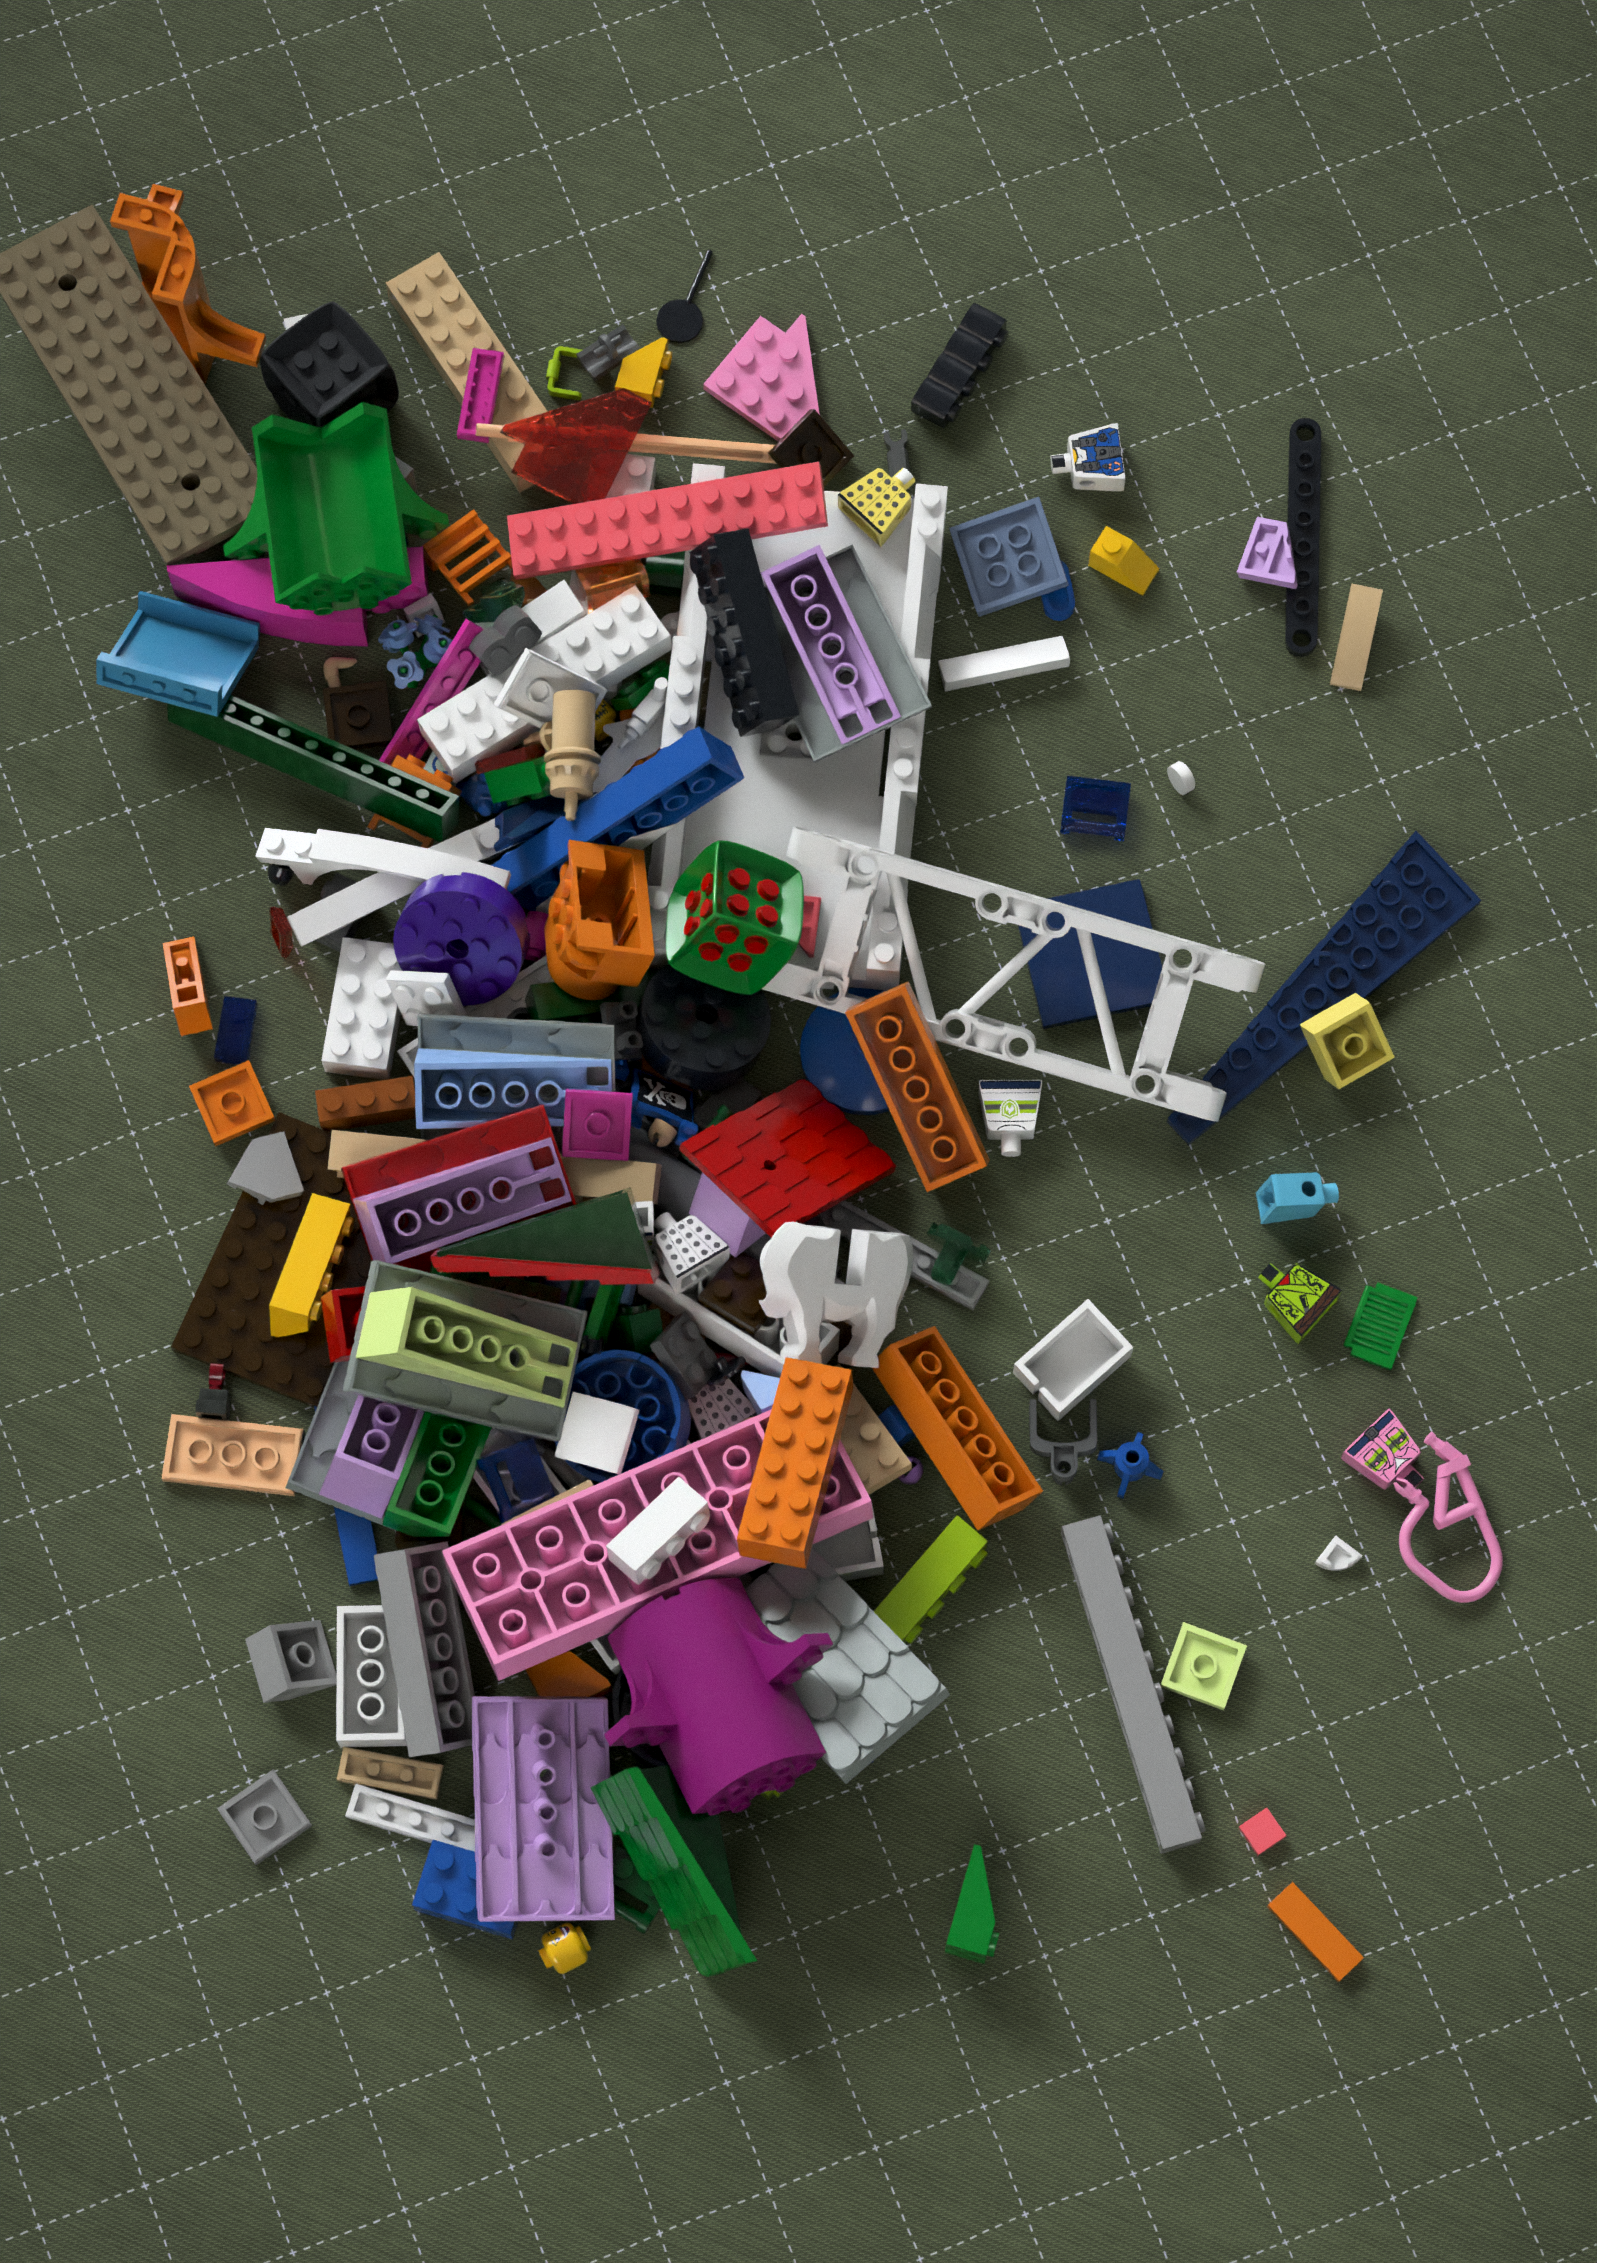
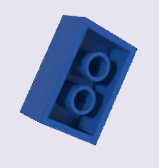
M432 1840L412 1903L414 1910L513 1940L518 1921L480 1922L478 1920L475 1852Z

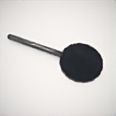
M712 250L706 252L686 300H671L663 305L658 312L656 320L658 331L671 342H688L697 337L702 329V313L697 305L691 301L713 254Z

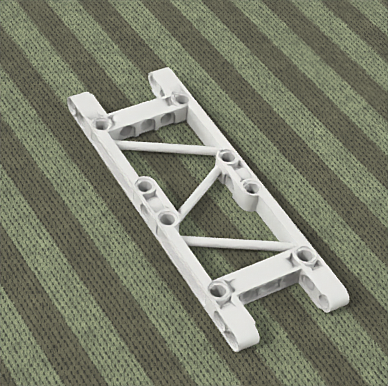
M793 827L786 856L798 860L801 865L845 878L819 968L789 960L779 973L762 988L763 990L841 1013H845L849 1007L867 1000V998L848 993L881 874L886 872L918 1002L935 1040L1209 1121H1219L1227 1093L1213 1087L1210 1082L1169 1071L1167 1067L1193 980L1235 992L1244 990L1257 993L1265 963L810 829ZM867 856L874 861L875 869L873 872L864 873L859 869L858 860L860 857ZM901 877L975 898L976 910L982 917L1005 925L1013 923L1032 929V932L1038 935L960 1009L951 1010L944 1015L942 1020H938L935 1016ZM994 893L1000 897L1001 907L999 909L990 910L985 906L984 897L987 894ZM1052 912L1061 913L1064 916L1065 925L1058 929L1050 927L1047 922V915ZM1070 927H1074L1077 930L1111 1070L1037 1049L1035 1036L1030 1030L975 1014L988 999L1050 940L1064 936L1068 933ZM1091 933L1166 954L1131 1076L1125 1074ZM1177 950H1188L1192 955V961L1188 965L1177 964L1173 957ZM827 982L836 984L839 989L838 997H826L822 991L823 984ZM953 1019L962 1021L965 1026V1032L961 1035L952 1034L948 1030V1022ZM1014 1038H1022L1027 1042L1028 1050L1025 1053L1019 1054L1011 1049L1010 1043ZM1142 1075H1149L1154 1079L1155 1086L1148 1091L1142 1090L1137 1086V1078Z

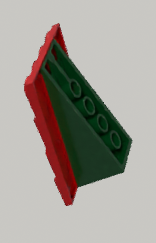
M631 1187L439 1247L430 1256L433 1267L436 1268L437 1272H489L490 1277L546 1276L547 1280L552 1281L599 1280L600 1285L654 1284L660 1273L658 1263L654 1261Z

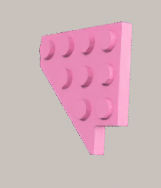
M803 314L797 318L786 333L760 316L703 384V389L777 442L810 409H815L819 414L806 317Z

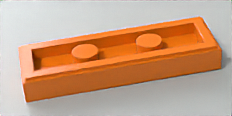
M1293 1882L1268 1904L1267 1907L1337 1982H1340L1364 1959L1355 1947Z

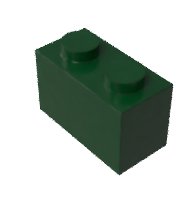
M646 1304L619 1306L608 1338L610 1350H627L639 1354L652 1352L653 1350L649 1345L663 1331L659 1309H647Z

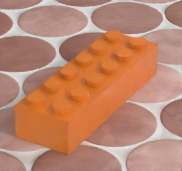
M909 981L849 1007L845 1014L926 1191L929 1192L986 1167L990 1159Z
M935 1326L890 1344L878 1356L879 1368H872L978 1531L1022 1511L1043 1492Z
M785 1358L737 1535L739 1556L806 1569L854 1388L851 1369Z

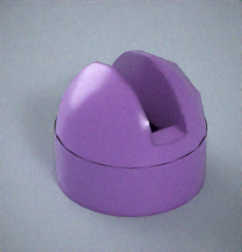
M907 1456L911 1463L914 1462L917 1465L907 1476L903 1474L898 1479L910 1485L917 1483L921 1479L923 1465L917 1458Z

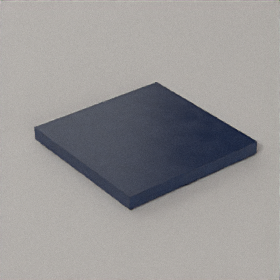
M1140 879L1047 898L1152 929ZM1052 912L1047 915V922L1050 927L1058 929L1065 925V919L1061 913ZM1018 925L1024 948L1038 934L1033 933L1030 928ZM1070 927L1068 933L1062 937L1050 940L1027 962L1043 1029L1098 1018L1077 930L1074 927ZM1091 933L1111 1015L1151 1007L1162 971L1159 953Z

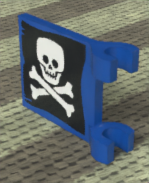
M633 1068L631 1072V1093H633L631 1126L640 1129L643 1116L648 1115L678 1128L675 1137L676 1145L680 1146L692 1134L696 1135L698 1125L693 1122V1092Z

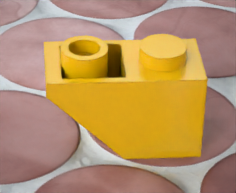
M660 338L623 358L615 385L616 400L653 408L655 398H661L665 383V380L661 379L663 370H669L673 352L668 351V339Z

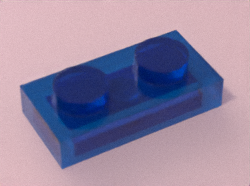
M224 996L214 1055L215 1062L241 1064L249 1060L258 1005L257 1000Z

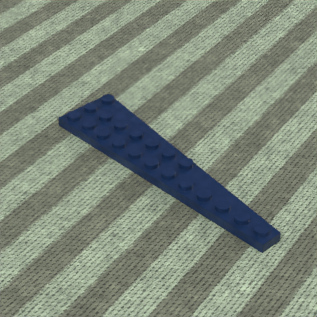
M1417 831L1411 835L1382 872L1373 879L1363 894L1354 901L1344 916L1336 922L1325 938L1316 945L1285 981L1256 1018L1254 1017L1238 1039L1229 1046L1219 1061L1204 1075L1203 1081L1210 1082L1213 1087L1227 1093L1219 1120L1309 1046L1299 1024L1354 993L1366 999L1480 905L1481 899ZM1175 1110L1167 1119L1168 1124L1188 1146L1217 1123L1216 1121H1209Z

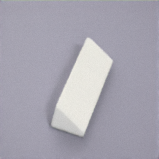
M1063 636L939 660L938 665L946 692L1069 667L1070 656Z

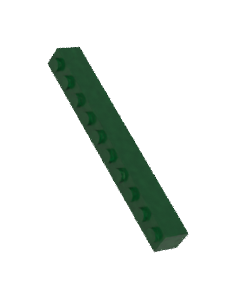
M232 695L228 698L218 717L167 703L169 722L438 842H443L459 824L458 795Z

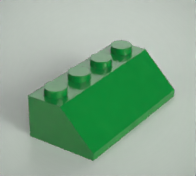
M425 1411L389 1502L382 1525L413 1537H449L492 1427Z

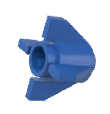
M1137 1432L1134 1442H1126L1118 1450L1100 1451L1097 1458L1099 1461L1114 1464L1117 1476L1122 1479L1117 1497L1122 1499L1124 1498L1128 1482L1137 1481L1144 1474L1161 1480L1164 1472L1149 1460V1453L1141 1445L1144 1434ZM1129 1457H1133L1136 1459V1463H1129L1127 1460Z

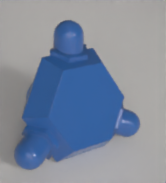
M484 765L477 770L476 775L470 777L467 781L458 782L455 786L462 790L460 796H462L466 804L484 817L489 816L491 813H500L511 807L507 806L506 801L493 804L484 776V772L499 766Z

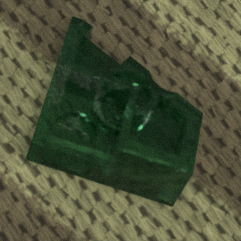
M500 578L482 587L483 597L480 598L481 602L462 611L464 619H468L473 623L495 622L497 617L509 607L517 605L521 608L525 597L524 587L520 584H515L513 581L507 582L506 578Z

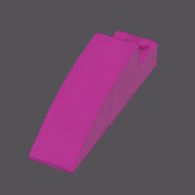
M423 547L407 548L412 584L400 590L398 595L379 601L378 606L372 609L355 608L333 611L328 615L322 616L314 614V611L295 610L287 605L275 603L269 558L167 565V573L175 596L198 607L260 623L259 632L306 643L368 647L366 611L379 614L387 613L391 609L406 608L429 595L428 571Z

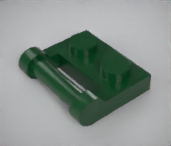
M618 1846L613 1853V1884L649 1907L643 1914L614 1896V1913L636 1925L635 1929L645 1934L661 1907L648 1881L643 1880L638 1874L628 1852Z

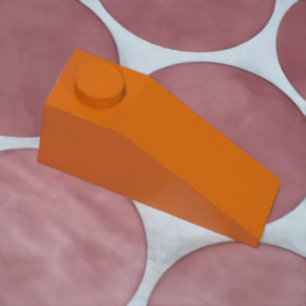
M195 937L163 943L172 1005L180 1035L184 1036L213 1029Z

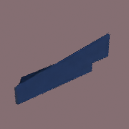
M549 795L503 811L495 817V827L500 829L499 840L494 844L495 851L498 852L527 840L530 836L538 834L552 825L557 818L565 816V799ZM591 797L585 799H578V806L581 802L590 799Z

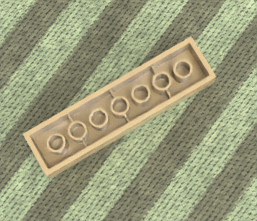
M440 252L386 282L390 302L461 407L472 349L504 352L505 357L492 424L508 426V423L558 427ZM490 437L489 443H486L519 493L573 462L572 448L568 446L507 442V438Z

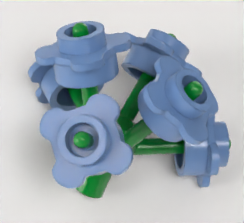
M426 614L424 620L414 617V620L419 622L418 627L415 622L405 623L404 620H395L388 624L387 628L383 630L378 638V642L380 644L383 643L382 647L384 650H388L390 653L401 651L403 657L390 659L387 663L388 671H391L394 675L396 687L400 689L406 687L417 688L419 681L425 676L427 668L438 665L453 641L442 635L443 631L449 633L450 630L442 627L443 620L438 619L436 614L432 616ZM415 630L424 634L419 652H411L408 648V645L414 640L412 632Z

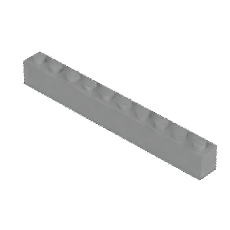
M1101 1515L1064 1525L1061 1529V1536L1160 1854L1200 1843L1202 1839L1201 1833L1205 1832L1204 1822L1200 1812L1194 1813L1190 1801L1195 1799L1193 1787L1190 1780L1184 1781L1180 1768L1185 1767L1183 1755L1179 1747H1173L1170 1735L1175 1734L1169 1714L1164 1716L1160 1703L1164 1702L1163 1692L1159 1682L1153 1683L1150 1671L1154 1670L1153 1660L1149 1650L1143 1651L1140 1639L1144 1638L1143 1628L1139 1618L1133 1619L1130 1607L1134 1606L1129 1586L1123 1588L1120 1575L1124 1574V1569L1120 1556H1113L1110 1543L1114 1542V1537L1110 1524H1103Z

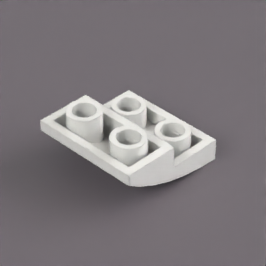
M573 1392L564 1421L561 1439L558 1442L554 1457L607 1472L621 1474L640 1410Z

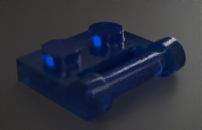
M1067 776L1060 834L1070 835V832L1111 836L1115 837L1114 840L1124 841L1131 783ZM1072 811L1116 816L1117 822L1116 824L1072 819Z
M533 1437L476 1459L479 1469L484 1470L499 1508L497 1515L501 1523L556 1496ZM504 1460L521 1500L520 1503L512 1505L496 1466L497 1463Z

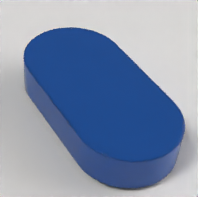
M1063 561L1061 563L1069 586L1041 595L1045 614L1055 621L1068 619L1075 609V597L1069 569Z

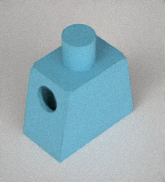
M1317 1172L1270 1175L1256 1192L1261 1224L1315 1216L1325 1204L1338 1202L1339 1192L1336 1183L1322 1184L1321 1176Z

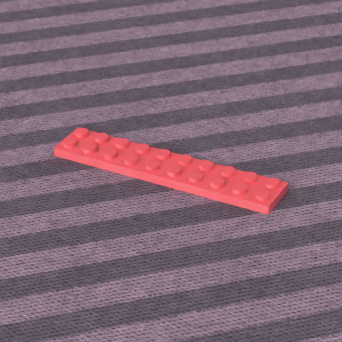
M819 462L507 516L512 569L516 580L693 550L714 534L748 528L752 540L828 526L822 470Z

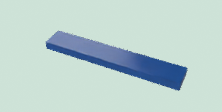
M334 1507L349 1587L378 1581L374 1560L377 1550L371 1521Z

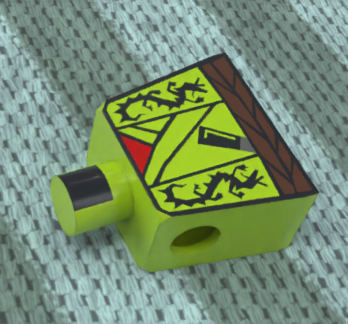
M1270 1263L1258 1277V1279L1272 1289L1265 1298V1307L1298 1344L1336 1303L1342 1292L1339 1287L1297 1263L1286 1274H1283Z

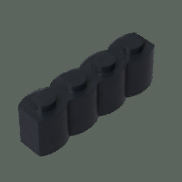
M974 302L911 401V411L943 429L949 421L954 423L962 409L959 403L965 396L969 398L973 394L977 386L975 378L980 372L985 373L991 365L993 356L990 354L996 347L1001 348L1009 334V331L1006 330L1007 320Z

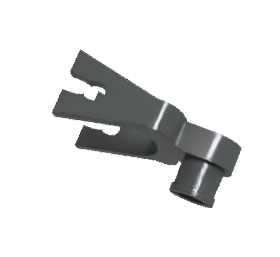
M1030 1399L1029 1401L1030 1450L1036 1455L1050 1457L1051 1474L1053 1480L1059 1485H1062V1482L1068 1485L1073 1481L1077 1474L1078 1457L1090 1455L1097 1449L1096 1399H1090L1089 1436L1084 1440L1071 1443H1056L1041 1439L1037 1435L1036 1399ZM1062 1466H1065V1470L1068 1473L1064 1474L1059 1472V1470H1061Z

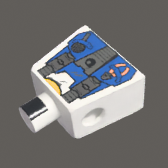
M1118 423L1073 434L1068 437V453L1050 456L1052 474L1070 472L1074 489L1124 491L1125 472Z

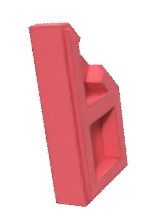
M804 896L803 927L798 945L808 957L814 958L821 897Z

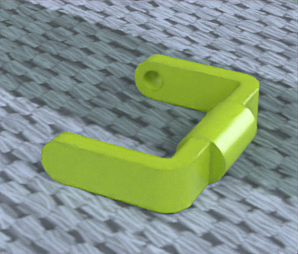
M563 346L555 349L553 359L549 360L546 373L550 396L581 400L582 393L578 391L554 388L555 382L558 381L561 355L577 358L576 354L582 351L581 349Z

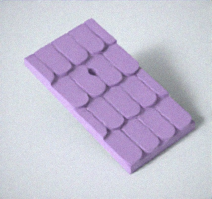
M472 1696L476 1907L480 1922L615 1920L612 1830L590 1788L610 1778L609 1744L604 1735L609 1731L608 1699L606 1697ZM547 1769L546 1774L540 1777L541 1771Z

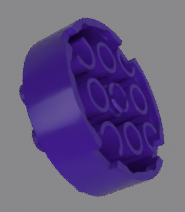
M462 872L461 875H436L420 884L412 892L405 904L394 930L393 944L396 959L402 971L449 973L463 1006L489 1002L501 996L512 986L525 960L530 945V933H528L525 921V912L508 890L491 879L467 872Z

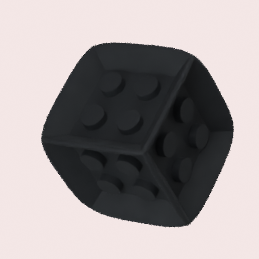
M334 301L316 308L283 332L264 350L260 357L261 372L267 389L272 393L275 401L286 416L294 421L321 428L362 402L386 408L388 413L399 398L395 372L381 349L357 321Z

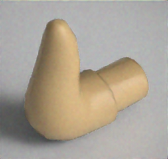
M330 657L325 661L323 672L329 688L341 686L338 670L354 666L357 663L355 658Z

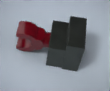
M210 1363L209 1389L200 1388L199 1399L196 1402L195 1412L198 1418L229 1421L231 1396L228 1390H222L226 1374L224 1364Z

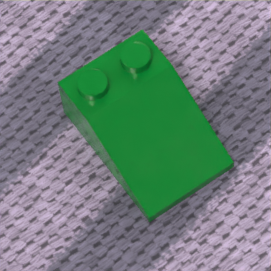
M974 1844L946 1942L945 1953L984 1964L986 1956H994L1000 1933L994 1931L995 1917L981 1846Z

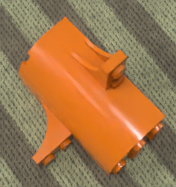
M153 184L147 199L120 193L110 220L111 226L128 231L142 278V285L203 383L206 384L215 357L257 367L267 340L266 335L234 323L211 308L193 238L183 220L178 216L184 200L183 191Z

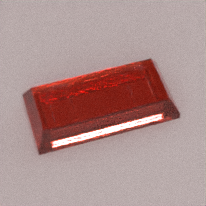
M271 907L269 910L270 933L281 956L285 959L293 950L292 928L283 909Z

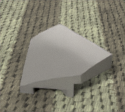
M284 1131L252 1139L228 1180L227 1185L234 1189L238 1187L256 1197L258 1203L262 1205L266 1200L275 1202L301 1196L304 1189Z

